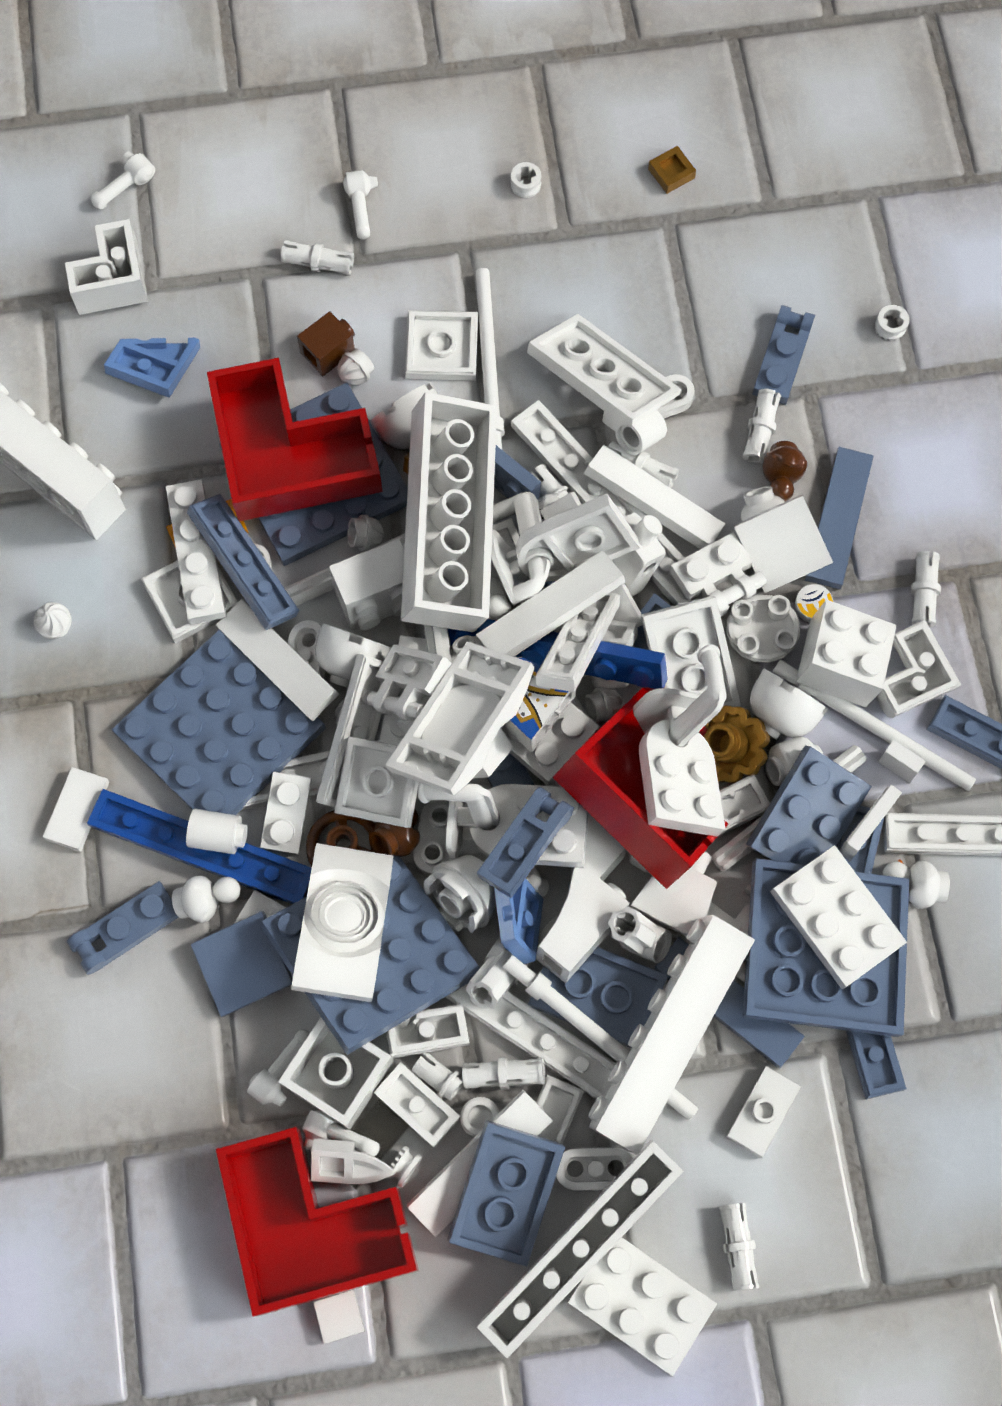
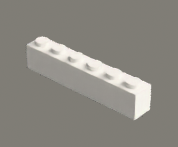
M715 915L706 916L703 920L697 919L692 925L686 938L690 941L684 955L679 953L672 961L667 971V974L671 976L664 991L658 989L648 1005V1010L652 1013L645 1025L639 1024L632 1033L628 1045L632 1047L625 1061L619 1060L616 1063L608 1079L612 1083L605 1098L599 1096L589 1112L588 1117L592 1121L588 1128L630 1153L639 1154L755 941L752 937Z
M651 1140L479 1321L477 1328L508 1358L684 1171Z

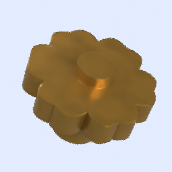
M725 705L718 715L705 725L708 730L703 737L713 752L719 782L736 783L742 780L744 774L751 776L759 773L761 767L768 759L766 752L762 748L766 747L770 741V736L765 731L766 727L762 720L751 718L750 712L743 707Z

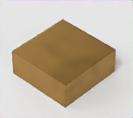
M678 146L649 161L648 170L666 194L695 179L696 169Z

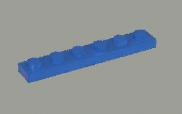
M487 619L475 632L448 629L451 646L456 639L462 636H476L477 633L496 620ZM550 632L517 654L516 657H523L542 665L559 632ZM605 641L600 642L584 675L599 677L604 680H614L653 689L664 688L668 680L665 653Z
M102 789L87 824L93 829L219 877H232L240 885L290 904H294L307 896L311 867L245 843L244 848L238 847L235 854L187 847L186 834L189 821L108 790Z

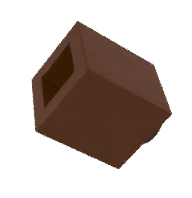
M331 311L297 335L300 353L322 377L338 366L345 352L351 353L355 349L353 340L355 333L346 320H338Z

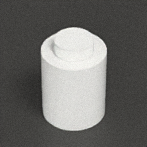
M193 809L187 827L186 845L190 848L235 854L238 847L244 848L248 827L242 824V818L238 815Z

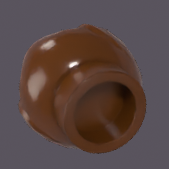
M779 441L771 446L770 451L763 460L762 469L765 478L770 482L775 496L782 498L784 501L789 500L793 496V484L804 475L807 468V460L793 442Z
M414 808L411 828L376 822L374 831L369 835V843L375 853L400 857L411 854L420 842V832L413 828L418 821L416 809Z

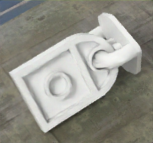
M531 492L519 493L493 505V524L516 513L520 534L516 549L512 550L496 530H492L491 552L493 564L513 605L530 599L542 590L546 581H557L602 550L613 560L640 548L638 537L608 494L592 499L544 521L541 520L538 500ZM525 574L530 577V580L526 581Z
M706 645L697 653L698 661L703 664L707 689L701 695L670 688H659L646 693L633 706V712L645 733L639 744V758L648 824L718 837L726 828L715 759L708 742L699 733L721 711L726 700V689L719 658L720 649L715 645Z
M419 782L418 797L422 803L426 804L430 800L450 801L446 827V850L450 859L458 857L464 841H474L476 847L488 857L538 787H542L551 793L552 799L559 803L565 801L574 807V811L565 826L561 827L535 865L584 868L589 813L563 787L502 784L487 790L478 784H467L455 795H451ZM542 811L536 817L546 822L550 815Z

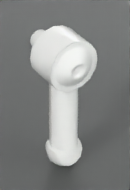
M128 151L123 155L125 172L102 190L92 194L91 203L94 207L104 209L107 207L108 202L133 183L143 185L153 177L155 167L143 154L134 155Z
M363 170L346 172V177L343 181L344 191L352 200L357 238L364 240L370 237L365 197L371 189L378 187L377 177L369 176Z
M299 1030L268 1070L263 1069L250 1079L247 1093L262 1105L274 1103L282 1106L287 1097L281 1091L282 1085L278 1081L310 1033L306 1030Z
M310 1110L302 1127L306 1137L304 1142L305 1148L312 1151L314 1138L355 1142V1151L364 1152L373 1157L379 1153V1143L338 1125V1122L320 1110Z

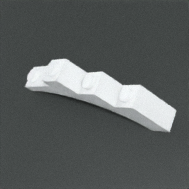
M555 780L549 785L562 787ZM590 814L588 815L584 868L570 867V884L566 901L556 923L538 946L536 959L565 984L611 932L608 922L612 913L623 910L626 906L629 907L630 904L626 900V895L619 887L612 883L606 884L604 882L624 859L627 850Z

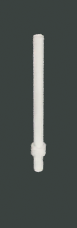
M479 268L475 273L485 404L497 406L496 445L502 449L501 437L504 436L505 431L504 420L500 417L490 274L487 268Z
M780 659L774 668L773 673L795 685L801 691L818 699L889 744L895 740L925 760V766L966 791H969L975 783L976 778L855 704L796 683L798 670Z
M513 954L507 959L502 967L526 986L525 991L535 1000L541 998L617 1062L619 1060H626L630 1051L551 987L552 981L541 972L534 973ZM674 1088L667 1103L687 1120H690L697 1112L698 1107Z

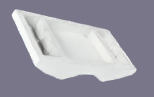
M467 641L386 763L387 769L448 794L455 795L483 768L496 734L504 724L517 714L534 671L533 664Z
M316 843L291 990L372 1002L390 888L393 855Z

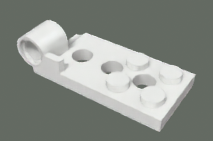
M576 314L529 342L527 353L604 410L602 422L616 432V439L625 452L630 455H638L665 437L667 432L666 423L657 409L679 396L681 388L581 315ZM624 388H630L636 392H628Z

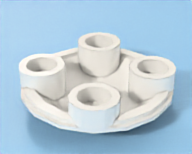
M754 595L748 599L736 601L727 618L726 634L731 646L742 657L753 662L770 663L787 656L794 650L800 638V622L795 610L790 607V601L782 595Z

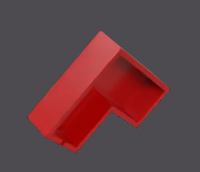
M279 357L207 372L232 503L239 522L383 492L365 408L293 422Z
M642 687L572 755L552 778L662 886L668 889L693 866L717 837L648 824L639 758V744L645 733L634 716L633 706L646 693L655 689ZM704 726L699 733L704 736L708 729Z
M297 1127L216 1149L252 1317H259L419 1271L411 1236L408 1232L401 1234L400 1228L406 1227L408 1224L397 1187L319 1208L314 1184L311 1181V1171L302 1133Z

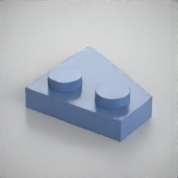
M195 337L188 338V343H167L166 338H151L146 341L120 339L104 364L105 374L170 398L198 353L200 341Z
M525 878L512 898L494 888L501 943L507 951H510L523 964L536 960L544 900Z

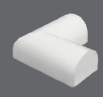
M926 620L895 633L893 646L906 669L885 678L884 688L876 698L887 717L894 718L961 686L959 679Z
M463 1004L423 1010L386 1032L389 1055L392 1058L468 1046L470 1043Z

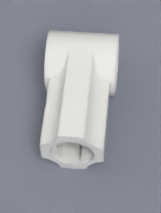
M626 906L623 910L612 913L608 922L612 931L611 937L620 943L622 949L654 963H659L666 957L672 943V933L670 930L654 924L631 907Z
M500 937L487 954L484 964L472 977L465 989L470 995L471 1002L481 1009L485 1007L494 1009L512 984L517 985L520 982L502 967L512 954L504 948ZM533 962L527 963V964H525V965H526L528 968H530V966H531V964H532Z

